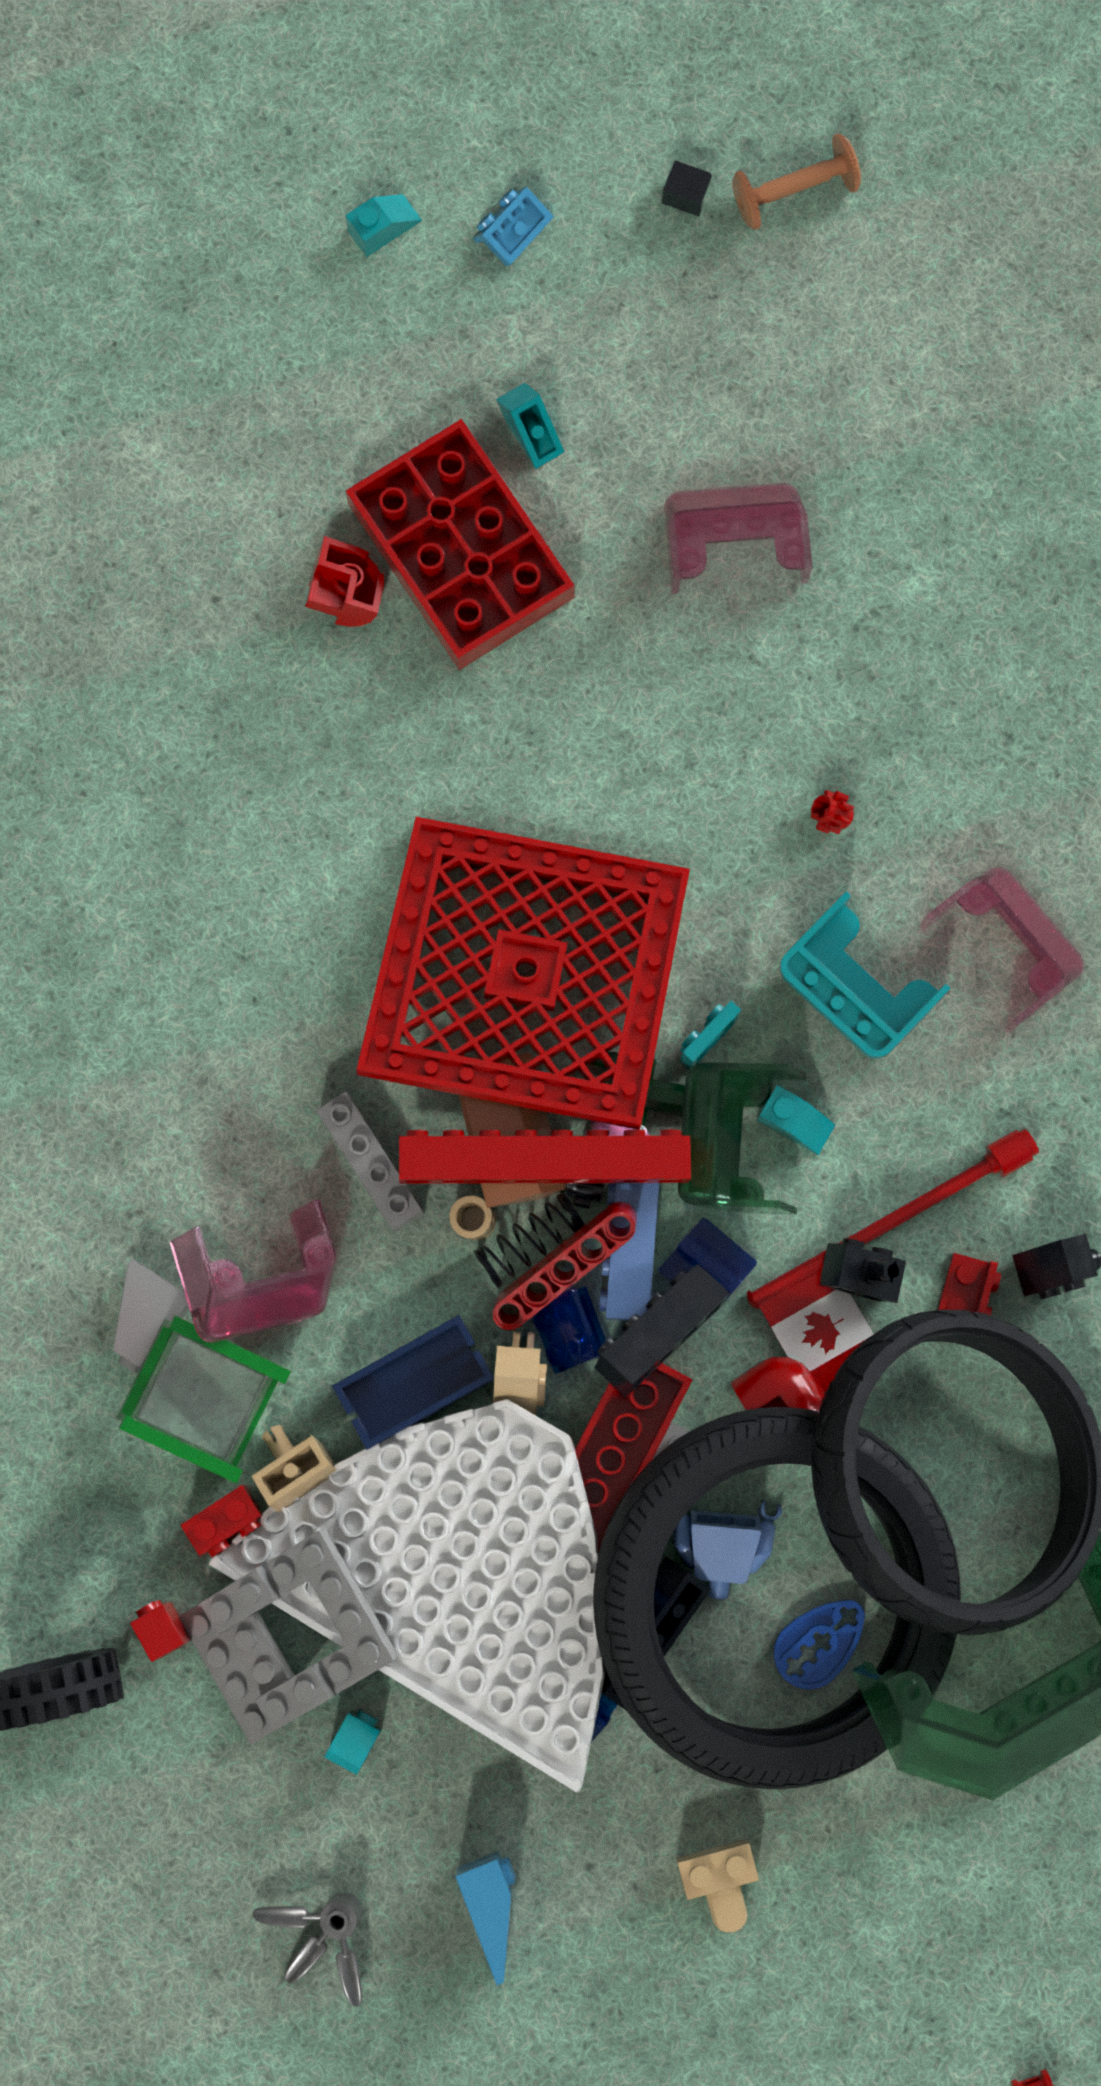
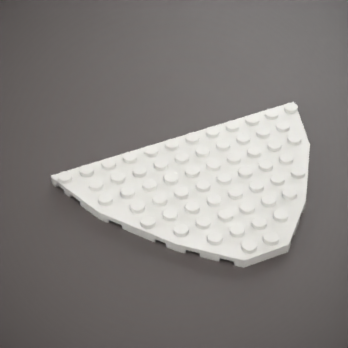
M508 1399L475 1410L470 1409L445 1416L443 1419L410 1426L371 1449H364L335 1464L336 1471L328 1476V1480L303 1497L294 1499L295 1502L287 1508H281L282 1511L280 1513L269 1507L262 1513L263 1516L258 1519L261 1527L243 1538L239 1534L232 1540L233 1543L229 1548L211 1559L209 1565L236 1581L325 1527L399 1656L379 1670L577 1793L580 1792L586 1772L605 1677V1666L598 1646L593 1609L598 1540L573 1440L570 1435ZM309 1581L272 1603L341 1647L345 1646L343 1639Z

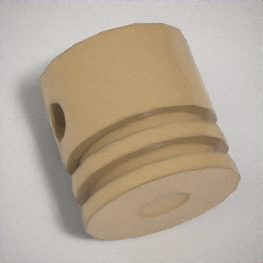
M474 1195L458 1199L452 1205L449 1213L450 1224L453 1230L458 1235L470 1240H482L488 1237L494 1231L497 1223L494 1208H487L485 1200Z

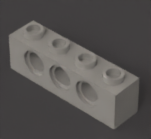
M346 1091L316 1110L394 1234L424 1215L406 1184H399V1173Z

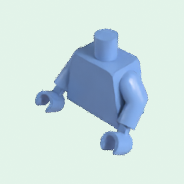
M765 1500L758 1508L759 1516L691 1510L690 1516L686 1513L673 1531L674 1545L685 1566L694 1569L695 1577L699 1580L708 1581V1587L711 1588L708 1593L709 1597L714 1599L728 1598L730 1583H746L749 1574L757 1572L770 1557L776 1530L773 1521L782 1513V1507L779 1503L776 1506L775 1516H768L765 1513Z

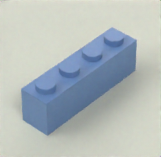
M609 1183L607 1204L611 1205L615 1202L629 1203L636 1211L637 1223L634 1236L602 1262V1275L608 1276V1289L600 1290L599 1311L606 1312L605 1320L628 1321L634 1314L641 1317L648 1310L646 1305L651 1300L659 1183ZM616 1216L611 1220L612 1225L617 1228H625L630 1224L622 1216Z

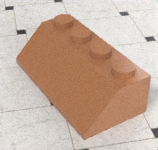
M531 1053L517 1054L523 1064L533 1059ZM508 1057L498 1062L514 1066ZM458 1095L468 1136H479L480 1130H500L501 1136H515L516 1130H536L537 1136H551V1127L547 1112ZM481 1184L487 1208L535 1201L566 1190L565 1184Z

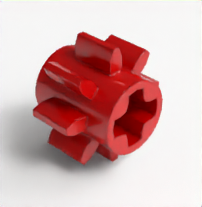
M825 790L824 795H820L814 800L811 806V818L818 821L816 825L817 830L827 834L831 831L839 835L841 829H845L851 824L854 817V806L847 804L848 795L839 791L833 793Z

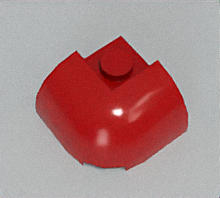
M324 536L308 584L310 587L305 607L336 616V625L356 627L371 623L379 611L384 588V574L380 573L377 565L368 557L369 552L357 546Z
M770 1357L759 1362L731 1381L736 1395L746 1410L767 1407H793L819 1411L825 1392L811 1371L802 1362L789 1357Z

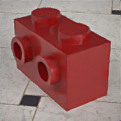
M241 1485L180 1526L199 1556H205L209 1553L210 1557L213 1558L230 1547L227 1540L238 1533L243 1538L261 1527L258 1519L263 1516V1511L248 1487Z

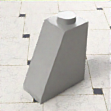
M131 1259L127 1266L113 1351L121 1356L118 1363L136 1373L141 1368L164 1319L171 1321L174 1315L183 1319L195 1299L134 1259Z

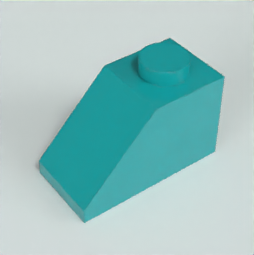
M403 194L372 197L345 215L347 231L366 257L422 221Z
M524 382L496 399L507 425L535 469L565 452L540 394Z
M776 1085L757 1119L758 1122L816 1155L820 1154L835 1127L831 1120L811 1104Z
M359 1709L357 1714L350 1711L324 1757L357 1775L382 1731V1728L376 1726L378 1719Z

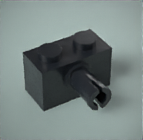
M1086 1234L1061 1239L1012 1255L1024 1297L1039 1294L1040 1300L1060 1295L1059 1287H1063L1065 1292L1086 1287L1084 1280L1098 1276L1097 1270L1101 1267V1256L1097 1250L1090 1249Z
M843 1238L842 1244H827L819 1282L820 1286L874 1301L898 1303L906 1265L905 1260L894 1258V1251L880 1247H872V1251L863 1249L864 1242Z

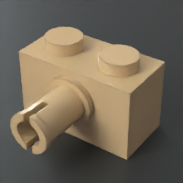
M276 1425L270 1428L274 1436L270 1435L268 1431L262 1435L263 1441L267 1444L275 1460L251 1477L268 1506L280 1513L282 1511L281 1508H287L295 1502L294 1499L297 1497L302 1498L328 1480V1476L335 1472L336 1468L334 1467L335 1462L325 1445L311 1435L293 1447L282 1425Z

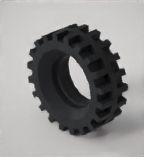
M113 1648L88 1650L2 1670L0 1672V1731L67 1718L70 1715L89 1712L91 1709L107 1706V1704L115 1703L119 1699H123L124 1691L116 1650Z

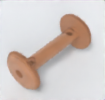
M839 133L835 134L832 137L834 159L824 160L763 183L759 188H752L745 173L741 170L737 171L732 179V187L736 204L746 225L754 230L760 228L761 215L758 207L760 204L771 203L829 181L833 176L841 175L849 192L854 193L858 191L861 184V171L850 141Z

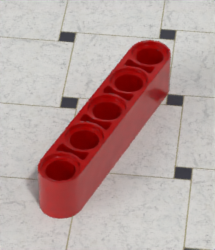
M626 1202L611 1204L502 1290L496 1298L493 1310V1320L496 1325L504 1330H515L628 1242L634 1236L636 1230L637 1215L635 1209ZM616 1216H622L630 1224L625 1228H617L612 1225L611 1220ZM594 1238L600 1241L602 1246L597 1250H590L584 1246L583 1242L586 1239ZM561 1260L571 1262L574 1268L571 1271L564 1272L559 1270L555 1264ZM533 1282H539L547 1290L543 1293H535L530 1290L528 1285ZM505 1304H513L518 1308L519 1312L509 1315L501 1307Z

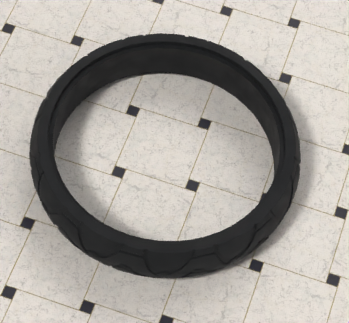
M967 1310L919 1312L886 1325L882 1330H879L863 1341L847 1357L836 1372L835 1379L830 1382L821 1402L812 1443L811 1470L816 1505L824 1530L842 1564L849 1573L853 1574L854 1580L874 1600L900 1618L909 1622L913 1621L916 1625L924 1628L959 1635H982L1003 1631L1008 1627L1011 1628L1032 1619L1057 1602L1063 1596V1592L1072 1586L1088 1561L1099 1536V1529H1101V1434L1090 1405L1087 1404V1398L1079 1384L1065 1365L1043 1344H1039L1038 1340L1017 1326L984 1313H971ZM922 1342H950L978 1350L1001 1363L1018 1378L1035 1399L1050 1428L1056 1447L1060 1471V1501L1050 1541L1038 1563L1018 1585L1000 1597L983 1604L964 1603L946 1598L922 1586L905 1573L891 1558L873 1531L860 1496L856 1471V1441L859 1423L867 1399L885 1370L900 1355Z

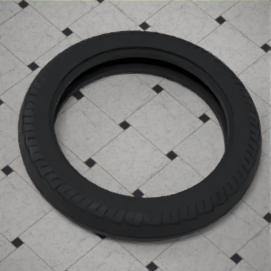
M793 1407L750 1409L717 1418L681 1436L655 1456L626 1490L608 1524L597 1559L593 1590L596 1636L606 1672L623 1706L643 1732L670 1756L701 1774L738 1786L760 1789H791L812 1786L844 1776L880 1756L912 1727L930 1703L944 1677L957 1634L924 1628L916 1625L913 1621L909 1622L896 1616L894 1630L884 1656L865 1684L851 1698L824 1716L807 1723L785 1728L759 1729L744 1727L716 1718L706 1713L693 1702L673 1676L658 1641L654 1617V1590L657 1571L670 1536L687 1511L705 1493L734 1475L766 1465L802 1464L811 1466L813 1436L819 1411ZM859 1426L856 1441V1471L860 1496L872 1508L889 1538L896 1563L905 1573L922 1586L941 1596L961 1602L960 1574L956 1550L946 1519L936 1499L918 1473L899 1453L883 1440Z

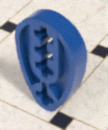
M853 1600L828 1602L810 1609L785 1626L778 1634L773 1648L774 1663L779 1674L788 1683L801 1689L813 1690L829 1684L845 1667L860 1640L865 1620V1612L862 1606ZM844 1607L850 1610L854 1607L857 1611L854 1615L857 1621L855 1625L852 1626L849 1623H845L834 1631V1626L842 1618L839 1612L840 1609ZM818 1632L821 1635L826 1632L829 1633L831 1637L827 1642L830 1648L826 1651L822 1648L817 1649L814 1653L817 1660L814 1663L808 1660L802 1663L801 1668L804 1671L802 1675L798 1676L796 1673H792L789 1676L786 1673L789 1667L786 1660L789 1657L795 1660L799 1659L802 1655L799 1648L803 1644L807 1647L814 1645L815 1639L812 1637L814 1633Z

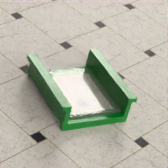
M174 1315L171 1321L164 1319L116 1418L122 1421L119 1429L237 1484L243 1472L237 1465L278 1381L285 1384L291 1371Z

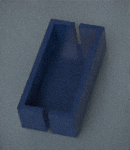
M460 1315L332 1385L347 1415L358 1414L359 1418H355L351 1422L366 1450L395 1436L400 1431L420 1423L494 1381V1377L479 1349L473 1353L470 1349L476 1346Z

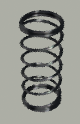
M560 1192V1194H557V1199L563 1209L572 1216V1224L550 1202H545L546 1214L553 1223L548 1206H550L569 1228L576 1233L585 1224L566 1195ZM529 1213L528 1218L536 1234L537 1231L532 1216L559 1245L563 1243L562 1237L556 1228L555 1235L537 1215ZM513 1223L512 1229L520 1244L516 1227L542 1255L547 1256V1250L540 1239L539 1246L520 1225ZM497 1234L496 1240L504 1255L505 1252L500 1238L526 1266L531 1267V1261L524 1249L525 1258L503 1235ZM481 1245L480 1248L473 1251L497 1288L503 1286V1283L488 1261L484 1249L510 1277L515 1278L514 1269L507 1260L508 1269L487 1246Z

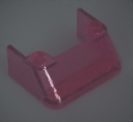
M991 868L966 883L926 915L919 926L924 932L958 904L965 912L974 916L984 915L991 909H994L1036 958L1038 963L1029 972L1028 984L1033 993L1038 997V1000L1012 1020L1005 1028L1009 1034L1077 980L1084 969V961L1080 953L1013 874L1005 868Z
M320 1199L313 1200L289 1214L304 1267L301 1270L244 1284L239 1267L231 1260L219 1259L210 1262L200 1226L192 1228L170 1241L195 1330L201 1339L209 1343H216L309 1319L325 1310L335 1267L336 1250Z

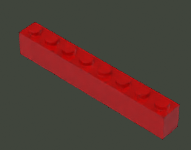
M600 1129L588 1130V1136H573V1130H552L551 1136H537L536 1130H516L515 1136H501L500 1130H480L479 1136H464L463 1130H444L443 1136H428L427 1130L406 1131V1136H399V1184L688 1183L691 1180L690 1136H681V1130L676 1129L660 1130V1136H645V1130L638 1129L624 1130V1136H609V1130Z

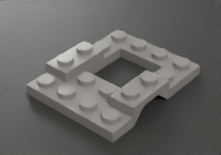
M325 1527L179 1616L251 1745L399 1657ZM309 1581L343 1639L345 1646L294 1675L261 1617L259 1610Z

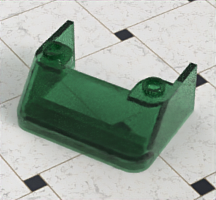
M698 1063L689 1069L685 1079L681 1136H690L691 1180L688 1183H678V1193L684 1202L697 1207L742 1213L797 1215V1207L779 1200H764L763 1187L757 1180L750 1177H739L743 1107L756 1108L765 1104L771 1095L772 1080L806 1081V1073L790 1064Z

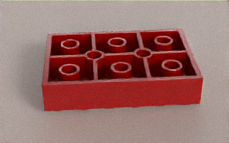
M462 418L345 490L349 507L458 670L463 669L575 598L574 583Z

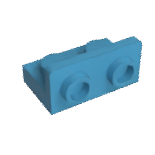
M527 186L517 191H514L513 188L510 189L498 202L501 208L494 215L488 213L476 226L479 232L473 237V240L476 243L484 242L505 266L511 265L554 217Z

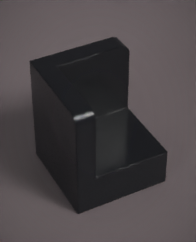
M675 160L663 189L662 204L700 217L703 200L711 182L712 174Z

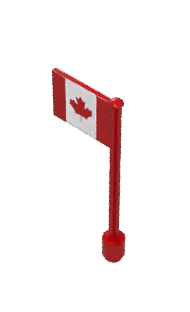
M1026 1129L1019 1132L1014 1130L986 1146L987 1154L983 1156V1161L849 1236L847 1239L861 1241L865 1245L991 1172L992 1174L999 1172L1002 1177H1005L1034 1160L1033 1156L1039 1153L1038 1146ZM826 1250L755 1291L751 1292L748 1290L746 1294L748 1303L753 1308L761 1310L786 1356L802 1362L811 1371L824 1392L827 1391L830 1382L835 1379L836 1372L847 1357L863 1341L873 1335L851 1294L819 1285Z

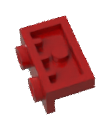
M955 1252L952 1253L937 1310H967L971 1313L980 1312L991 1316L992 1307L987 1306L990 1293L997 1292L1001 1280V1273L996 1272L998 1263L982 1261Z

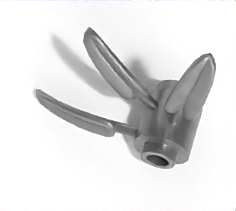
M346 1892L333 1895L321 1913H308V1909L304 1906H273L253 1910L252 1915L256 1921L272 1926L304 1928L308 1925V1920H320V1926L323 1930L322 1934L319 1937L312 1935L305 1942L289 1964L284 1974L285 1981L295 1983L314 1966L327 1949L324 1941L328 1936L333 1939H340L342 1952L336 1955L340 1981L349 2003L354 2007L361 2005L362 1987L357 1957L353 1950H349L346 1938L353 1933L362 1915L361 1904L354 1895ZM335 1915H340L344 1920L338 1919Z

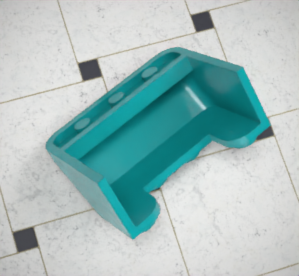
M845 891L783 956L780 962V974L785 982L861 1053L871 1059H881L887 1056L944 998L951 987L945 983L938 991L927 981L914 980L908 983L896 997L892 996L844 951L857 936L860 928L858 917L847 907L852 895Z

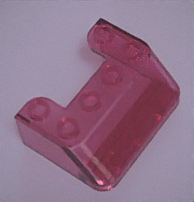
M773 483L677 491L666 499L664 504V520L671 594L679 592L680 579L695 578L703 573L707 563L705 544L774 538L775 554L778 563L789 570H800L801 583H808L812 570L808 518L801 496L793 485Z

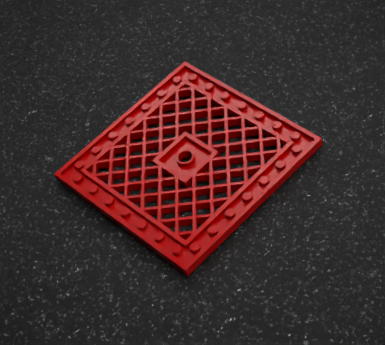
M415 817L358 1060L357 1075L640 1130L690 869ZM469 865L483 868L474 872ZM460 867L467 877L453 884L446 874ZM504 872L514 873L517 875L509 879ZM494 873L501 884L488 891L480 880ZM538 878L551 880V882L543 886ZM439 879L446 890L435 895ZM528 879L535 888V891L523 898L515 886ZM473 885L481 896L467 903L460 892ZM573 885L583 886L586 888L577 892ZM563 886L570 897L557 905L549 893ZM607 891L619 893L620 895L612 899ZM508 892L515 903L502 910L494 899ZM597 892L605 904L592 911L584 899ZM453 897L460 908L446 916L439 905ZM542 898L549 907V910L537 917L529 905ZM642 898L648 899L647 905ZM631 899L639 911L626 917L618 906ZM487 904L495 915L481 923L473 911ZM577 905L584 916L571 923L563 912ZM432 909L439 921L428 927ZM522 911L529 922L516 929L508 918ZM611 911L619 923L606 930L598 918ZM466 916L474 927L460 935L453 923ZM556 917L563 926V929L551 936L543 924ZM644 919L640 936L633 925ZM501 923L506 930L498 929L496 941H494L487 930ZM591 924L598 935L585 942L577 931ZM446 929L453 940L439 947L432 936ZM535 929L540 937L526 934ZM625 930L633 942L620 949L612 937ZM480 935L488 946L474 954L467 945V942ZM570 936L578 948L566 954L568 942H563L562 940ZM425 941L432 952L420 959ZM605 943L612 952V955L599 961L592 952V949ZM459 947L467 959L453 967L445 955ZM638 950L634 968L626 956ZM492 955L488 973L481 964V961ZM584 955L592 967L579 974L571 962ZM439 960L446 971L432 979L425 970V967ZM619 962L627 974L614 981L606 969ZM521 964H530L535 968L536 972L530 977H522L517 973L516 968ZM474 967L481 978L467 986L459 974ZM564 968L571 977V980L559 986ZM418 973L425 984L413 991ZM598 974L606 986L593 994L585 981ZM452 979L460 991L446 999L438 987ZM632 981L628 1000L620 988ZM485 987L484 998L490 999V1001L481 1005L474 996V993ZM578 987L585 996V999L572 1006L564 994ZM432 992L439 1003L424 1011L417 999ZM612 993L620 1003V1006L607 1013L599 1001ZM466 998L474 1010L460 1018L452 1006ZM557 999L565 1011L551 1019L546 1010L554 1012ZM511 1004H516V1005H521V1006H526V1007H524L523 1009H521V1010H519L518 1012H516L515 1009L512 1007ZM409 1005H411L418 1016L406 1023ZM501 1005L509 1017L495 1025L487 1013ZM592 1006L600 1018L586 1025L579 1016V1013ZM445 1011L453 1023L439 1031L431 1019ZM536 1012L544 1024L530 1031L523 1022V1019ZM626 1013L623 1031L621 1032L613 1020ZM480 1018L488 1030L474 1038L466 1026ZM571 1018L579 1031L565 1038L557 1026ZM424 1024L432 1036L417 1044L410 1031ZM515 1024L523 1037L509 1044L501 1032ZM606 1025L614 1038L601 1045L593 1033ZM459 1030L467 1043L452 1050L445 1038ZM550 1031L558 1044L544 1051L536 1039ZM402 1036L408 1045L401 1044ZM494 1037L502 1050L488 1058L480 1045ZM585 1038L593 1048V1051L580 1058L572 1045ZM438 1043L444 1052L429 1050V1048ZM529 1044L537 1054V1057L523 1064L515 1052ZM620 1045L615 1065L607 1052ZM473 1050L479 1059L463 1055ZM565 1051L573 1063L559 1071L551 1058ZM508 1057L514 1066L498 1062ZM600 1058L608 1070L594 1078L586 1065ZM544 1064L550 1073L533 1069ZM579 1070L584 1079L569 1076ZM613 1078L612 1085L605 1084L606 1081Z

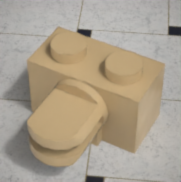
M513 1331L512 1347L497 1346L493 1403L508 1399L536 1416L537 1406L544 1407L547 1364H540L541 1349H534L535 1333L528 1332L527 1347L520 1348L521 1332Z
M747 1838L676 1858L687 1900L705 1895L712 1920L719 1930L728 1933L741 1929L745 1925L748 1916L741 1885L759 1881Z

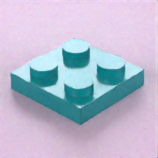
M732 1001L725 1007L718 1004L706 1017L707 1021L704 1024L706 1028L701 1033L695 1029L681 1044L683 1047L680 1049L682 1052L680 1063L689 1072L738 1021L741 1009Z

